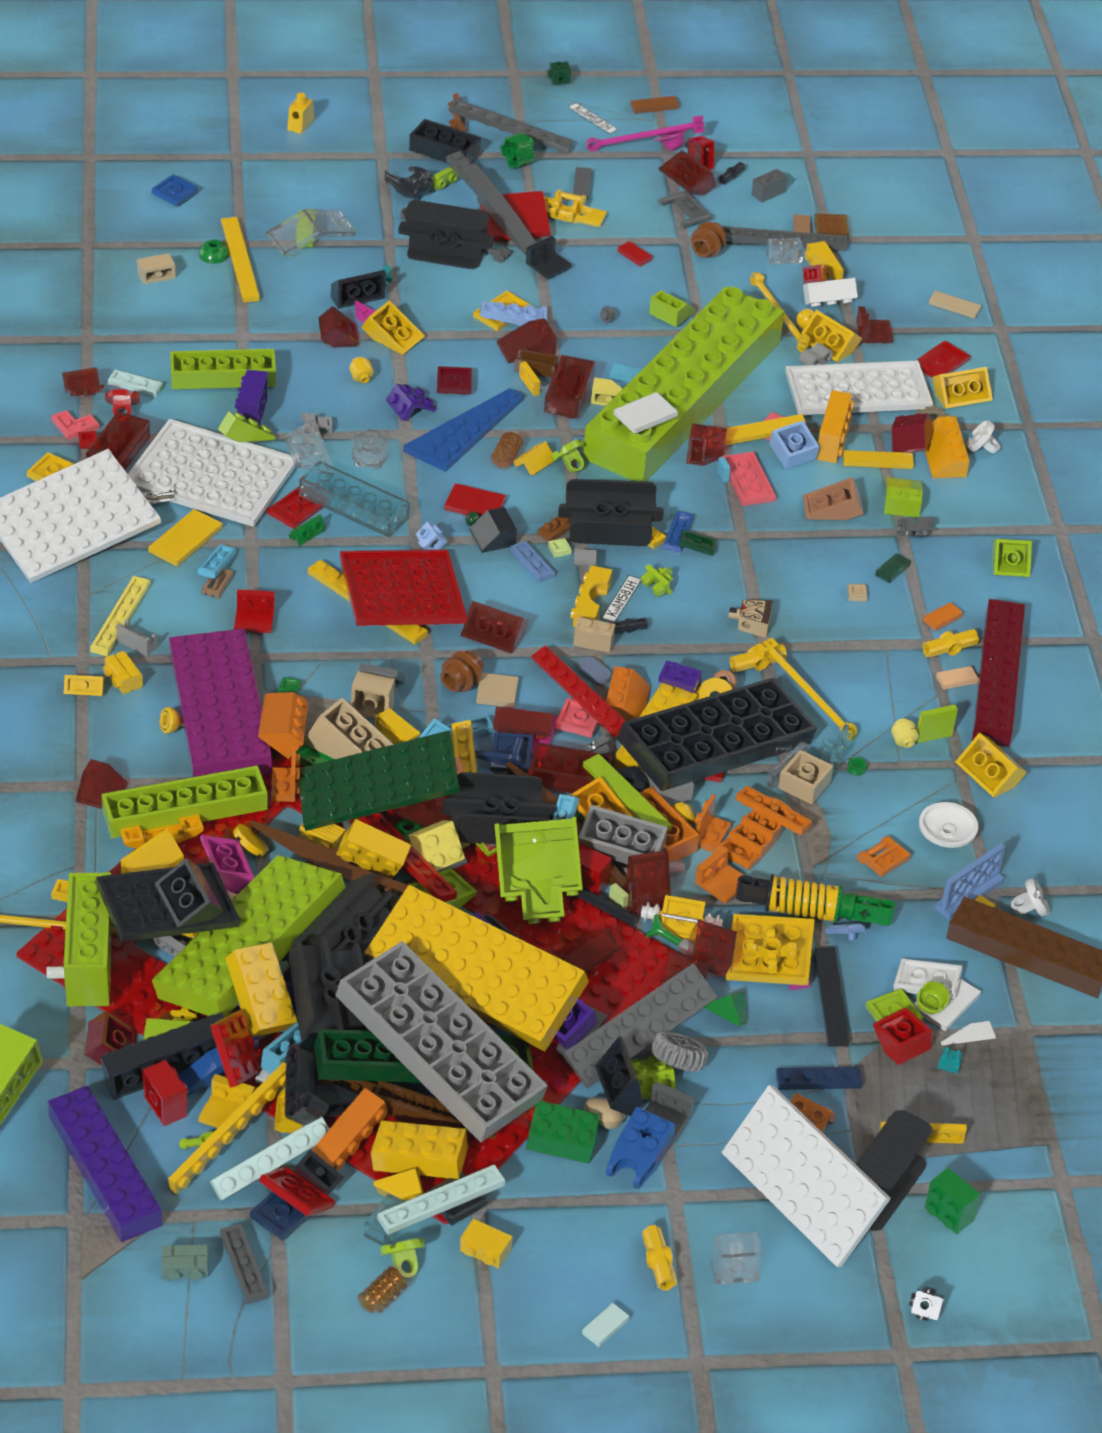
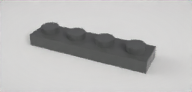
M242 1224L220 1229L221 1239L246 1305L268 1299V1291Z

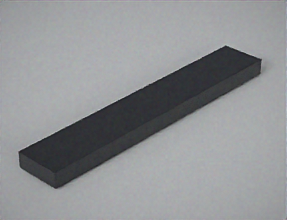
M815 947L814 957L827 1046L848 1047L849 1037L835 947Z

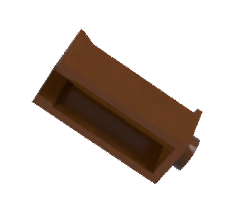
M519 348L518 357H515L514 372H518L520 363L526 361L535 375L551 377L554 380L556 374L560 373L561 364H559V356Z

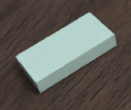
M612 1303L582 1330V1334L596 1346L600 1347L629 1321L630 1316Z

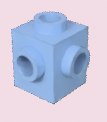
M428 521L416 533L419 545L427 550H440L448 541L442 533L443 529L439 525H433Z

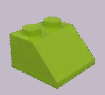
M994 539L992 541L993 575L1030 577L1032 541Z

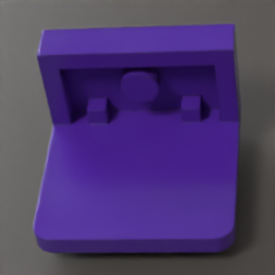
M396 383L386 399L403 421H408L415 407L433 412L437 409L433 401L425 395L423 389L419 387L413 388L407 384L401 385Z

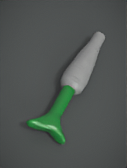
M658 914L654 915L653 927L647 932L646 937L661 935L678 946L679 951L683 955L719 973L723 970L724 966L713 959L706 951L689 939L682 940L666 930L661 924Z

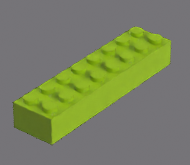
M258 766L101 794L102 811L111 839L122 837L120 829L140 825L141 831L179 824V818L199 814L201 822L267 810V791Z

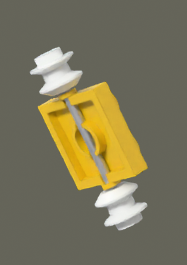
M665 895L662 911H660L658 904L650 907L649 902H647L646 906H642L641 918H644V922L647 919H652L653 922L654 915L658 914L659 919H661L660 922L666 930L682 940L689 939L696 943L699 942L701 926L703 927L704 925L706 933L709 930H714L716 935L717 931H721L723 919H719L720 915L712 918L711 913H709L706 918H703L705 902Z

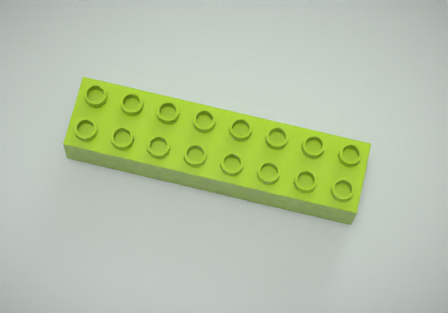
M725 286L585 426L583 459L632 481H648L780 343L784 310L773 306L768 300L756 299L746 295L737 287ZM656 392L678 411L677 417L636 434L614 415V409Z

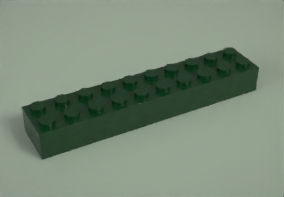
M318 1030L314 1045L318 1080L420 1082L371 1031ZM498 1035L534 1070L529 1043L513 1035Z

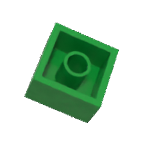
M946 1168L930 1181L924 1208L929 1214L939 1219L946 1228L958 1234L975 1220L981 1194L952 1170Z

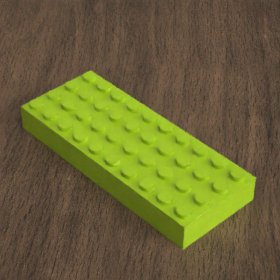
M277 855L232 900L241 920L239 927L200 932L152 979L158 999L208 1016L222 1012L224 1017H226L238 1005L239 1001L225 958L237 949L272 943L279 963L292 949L295 939L345 889L342 874Z

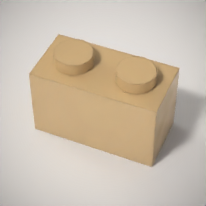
M169 253L137 259V273L143 284L174 279L175 264Z
M579 617L575 627L573 646L610 653L614 642L615 624Z

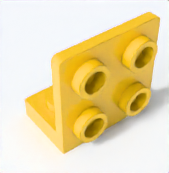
M215 1074L212 1078V1094L199 1115L198 1122L218 1128L255 1091V1087L241 1083L230 1088L226 1077Z

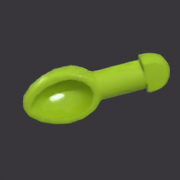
M205 1132L198 1138H183L179 1141V1147L186 1150L190 1147L201 1146L213 1132Z

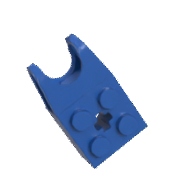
M636 1106L616 1141L607 1165L606 1175L612 1177L622 1168H632L636 1172L633 1188L640 1189L653 1171L658 1168L675 1137V1124Z

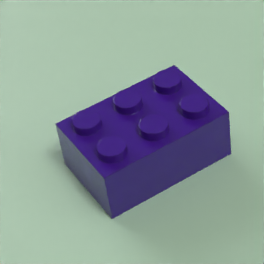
M247 369L245 376H242L241 379L242 387L238 389L239 398L235 399V408L245 416V419L249 420L251 418L258 422L260 426L268 400V372Z

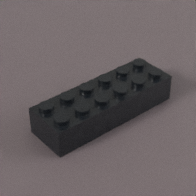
M223 1013L209 1015L207 1018L190 1022L185 1026L168 1030L163 1034L149 1037L141 1042L129 1044L124 1048L110 1051L100 1056L104 1080L113 1100L143 1090V1069L166 1060L170 1067L173 1066L179 1075L208 1051L217 1048L210 1026L225 1018Z

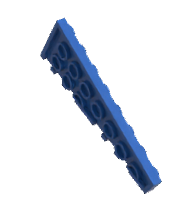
M509 388L405 444L403 452L446 472L524 400V394Z

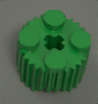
M524 133L506 137L503 145L500 146L501 154L506 157L507 162H509L507 165L511 169L530 164L536 159L533 153L534 148L532 147L534 140Z

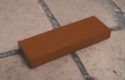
M675 96L630 100V106L634 114L679 109V103Z

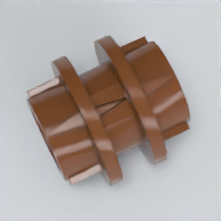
M716 222L700 224L691 235L693 251L698 257L716 256L726 244L724 228Z
M469 650L466 652L458 651L451 658L444 661L440 678L448 690L455 693L458 691L466 692L473 685L480 682L484 665L480 657Z

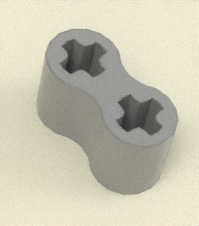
M817 343L811 349H806L801 353L799 362L804 366L827 364L833 357V351L821 343Z

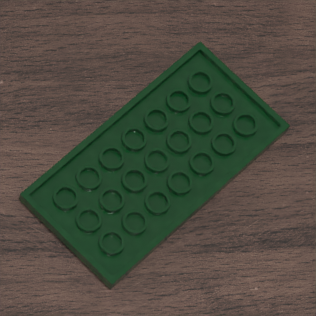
M448 730L299 768V788L305 831L459 793L460 786L451 731Z

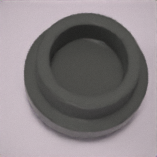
M605 306L601 309L600 317L602 321L610 323L615 319L613 308Z

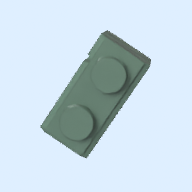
M207 1245L162 1246V1279L176 1281L179 1278H190L192 1280L208 1278Z

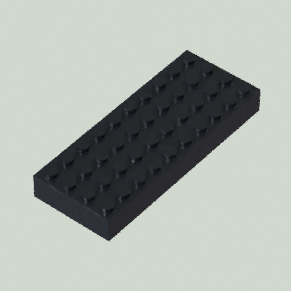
M769 678L625 721L622 724L617 740L662 792L810 745L817 727L775 679Z

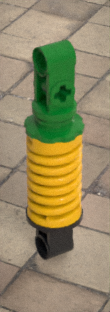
M771 874L769 880L746 875L740 876L737 880L735 898L741 902L764 904L765 912L780 911V913H785L787 909V914L791 915L794 912L796 916H799L802 912L803 917H808L810 912V918L814 919L817 915L819 920L823 919L833 923H837L839 917H843L848 921L853 919L889 926L893 923L896 908L895 902L889 899L860 896L853 892L851 894L843 893L841 885L831 886L828 884L825 890L823 883L817 885L816 882H812L810 885L809 881H804L802 885L801 880L798 879L795 882L793 878H789L786 885L785 877H778L774 874Z

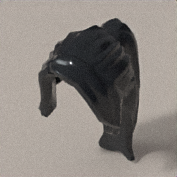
M409 166L408 171L413 172V175L407 178L395 177L385 171V182L390 183L402 196L414 200L418 196L427 194L433 183L431 173L420 167Z

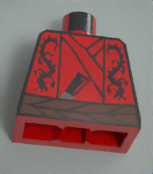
M704 136L688 139L685 143L688 160L699 172L714 169V141Z

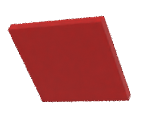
M543 191L502 194L533 238L551 236ZM479 204L480 210L486 212V210ZM489 215L487 235L493 236L494 241L511 240Z

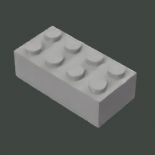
M591 805L579 835L578 843L609 856L612 860L655 872L667 840L668 827Z

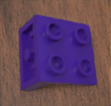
M666 660L658 677V682L697 694L698 688L701 685L702 671Z

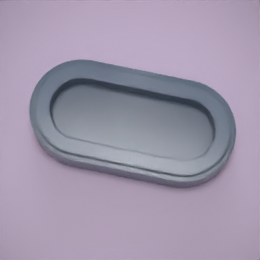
M584 657L580 660L579 670L594 683L605 685L610 682L611 672L595 658Z

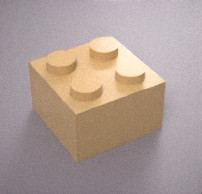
M358 671L351 686V706L363 717L373 719L380 712L388 708L393 710L395 679Z
M799 750L781 771L778 788L807 803L813 804L830 784L834 766Z

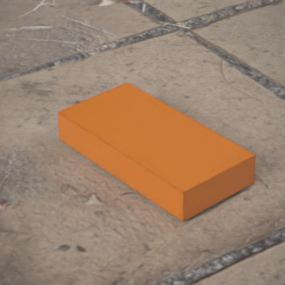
M950 602L925 615L923 621L934 631H937L961 618L963 612Z

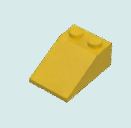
M390 300L370 315L361 327L373 340L402 355L425 337Z

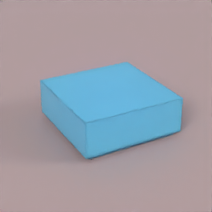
M720 457L718 459L717 472L722 482H728L731 467L725 457Z

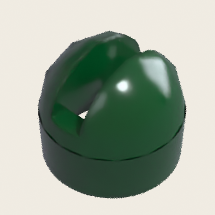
M475 511L470 512L465 518L466 524L471 527L479 519V516Z

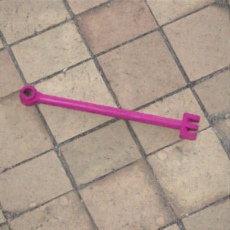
M702 115L692 117V123L600 140L592 137L587 140L586 146L589 151H596L605 145L693 129L695 134L705 132V127H703L704 118Z

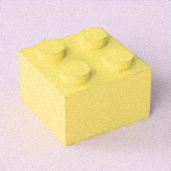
M442 820L408 835L411 845L436 871L465 859L453 821Z

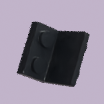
M553 236L528 246L526 250V264L546 279L572 267V264L555 252L556 238Z

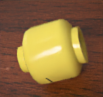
M905 718L897 720L891 729L895 743L900 747H912L919 738L914 722Z

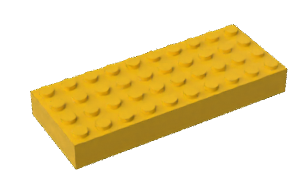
M408 885L364 952L370 962L403 941L480 1019L543 1051H546L589 982L585 971L411 885Z

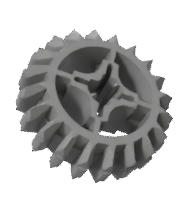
M669 1031L657 1033L651 1050L653 1055L665 1064L691 1072L703 1069L709 1052L701 1042H697L689 1036Z

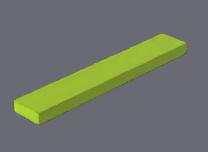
M600 754L583 762V767L595 779L601 777L635 818L668 827L667 831L671 830L672 824Z

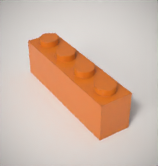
M364 1088L315 1145L312 1151L336 1171L341 1170L349 1155H353L358 1150L361 1141L364 1138H368L373 1131V1127L386 1117L387 1107L385 1101Z

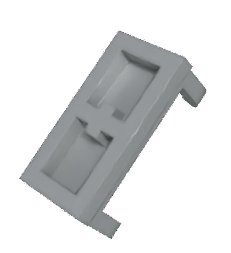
M125 620V627L120 623L117 625V641L129 648L149 656L159 647L157 635L152 634L151 639L131 628L130 621Z

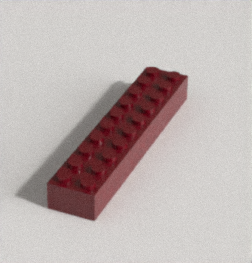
M995 599L988 600L972 741L981 733L999 746L1010 747L1014 725L1025 604Z

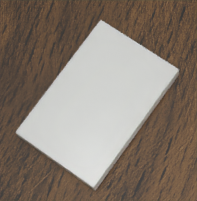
M656 392L614 409V415L636 434L677 417L678 411Z
M901 959L893 986L894 991L902 989L905 993L917 994L926 982L937 981L944 984L949 990V997L955 999L962 974V966Z
M960 979L955 999L950 998L946 1008L941 1013L930 1015L923 1012L917 1006V1002L914 1003V1006L923 1018L946 1031L980 997L981 991Z

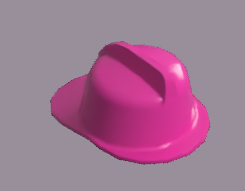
M686 130L664 134L653 140H661L669 151H676L684 144V133Z

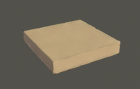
M482 673L476 704L514 708L518 677Z

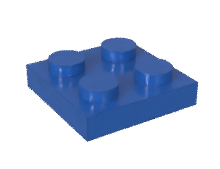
M174 174L152 188L153 195L175 206H178L198 192V186Z

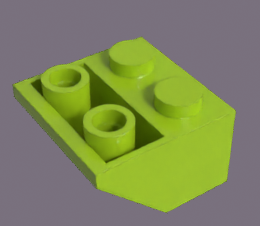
M661 290L650 299L649 314L674 327L679 326L696 312V309Z

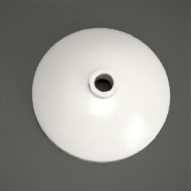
M939 802L926 807L922 811L919 818V828L922 834L932 843L942 847L956 848L965 846L974 840L978 831V822L973 813L967 808L955 803Z

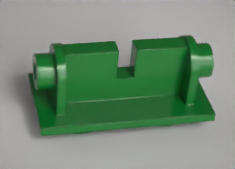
M321 514L291 530L289 538L296 540L298 546H301L324 532L326 529Z

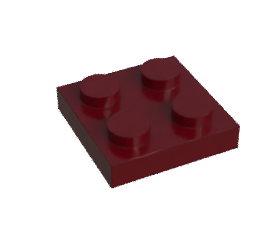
M438 366L437 393L471 395L472 368Z

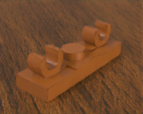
M458 92L453 94V101L454 99L463 101ZM450 101V102L448 103V105H449L448 110H450V106H451V104L453 103V101ZM452 113L454 119L449 121V127L459 128L461 131L466 132V117Z
M559 516L554 519L552 518L549 523L545 522L544 526L538 529L537 534L547 541L556 540L570 531V518H560Z

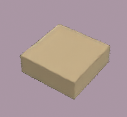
M848 584V601L867 602L865 584Z

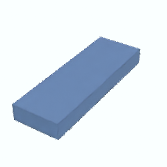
M527 541L510 546V552L539 583L555 577V572Z

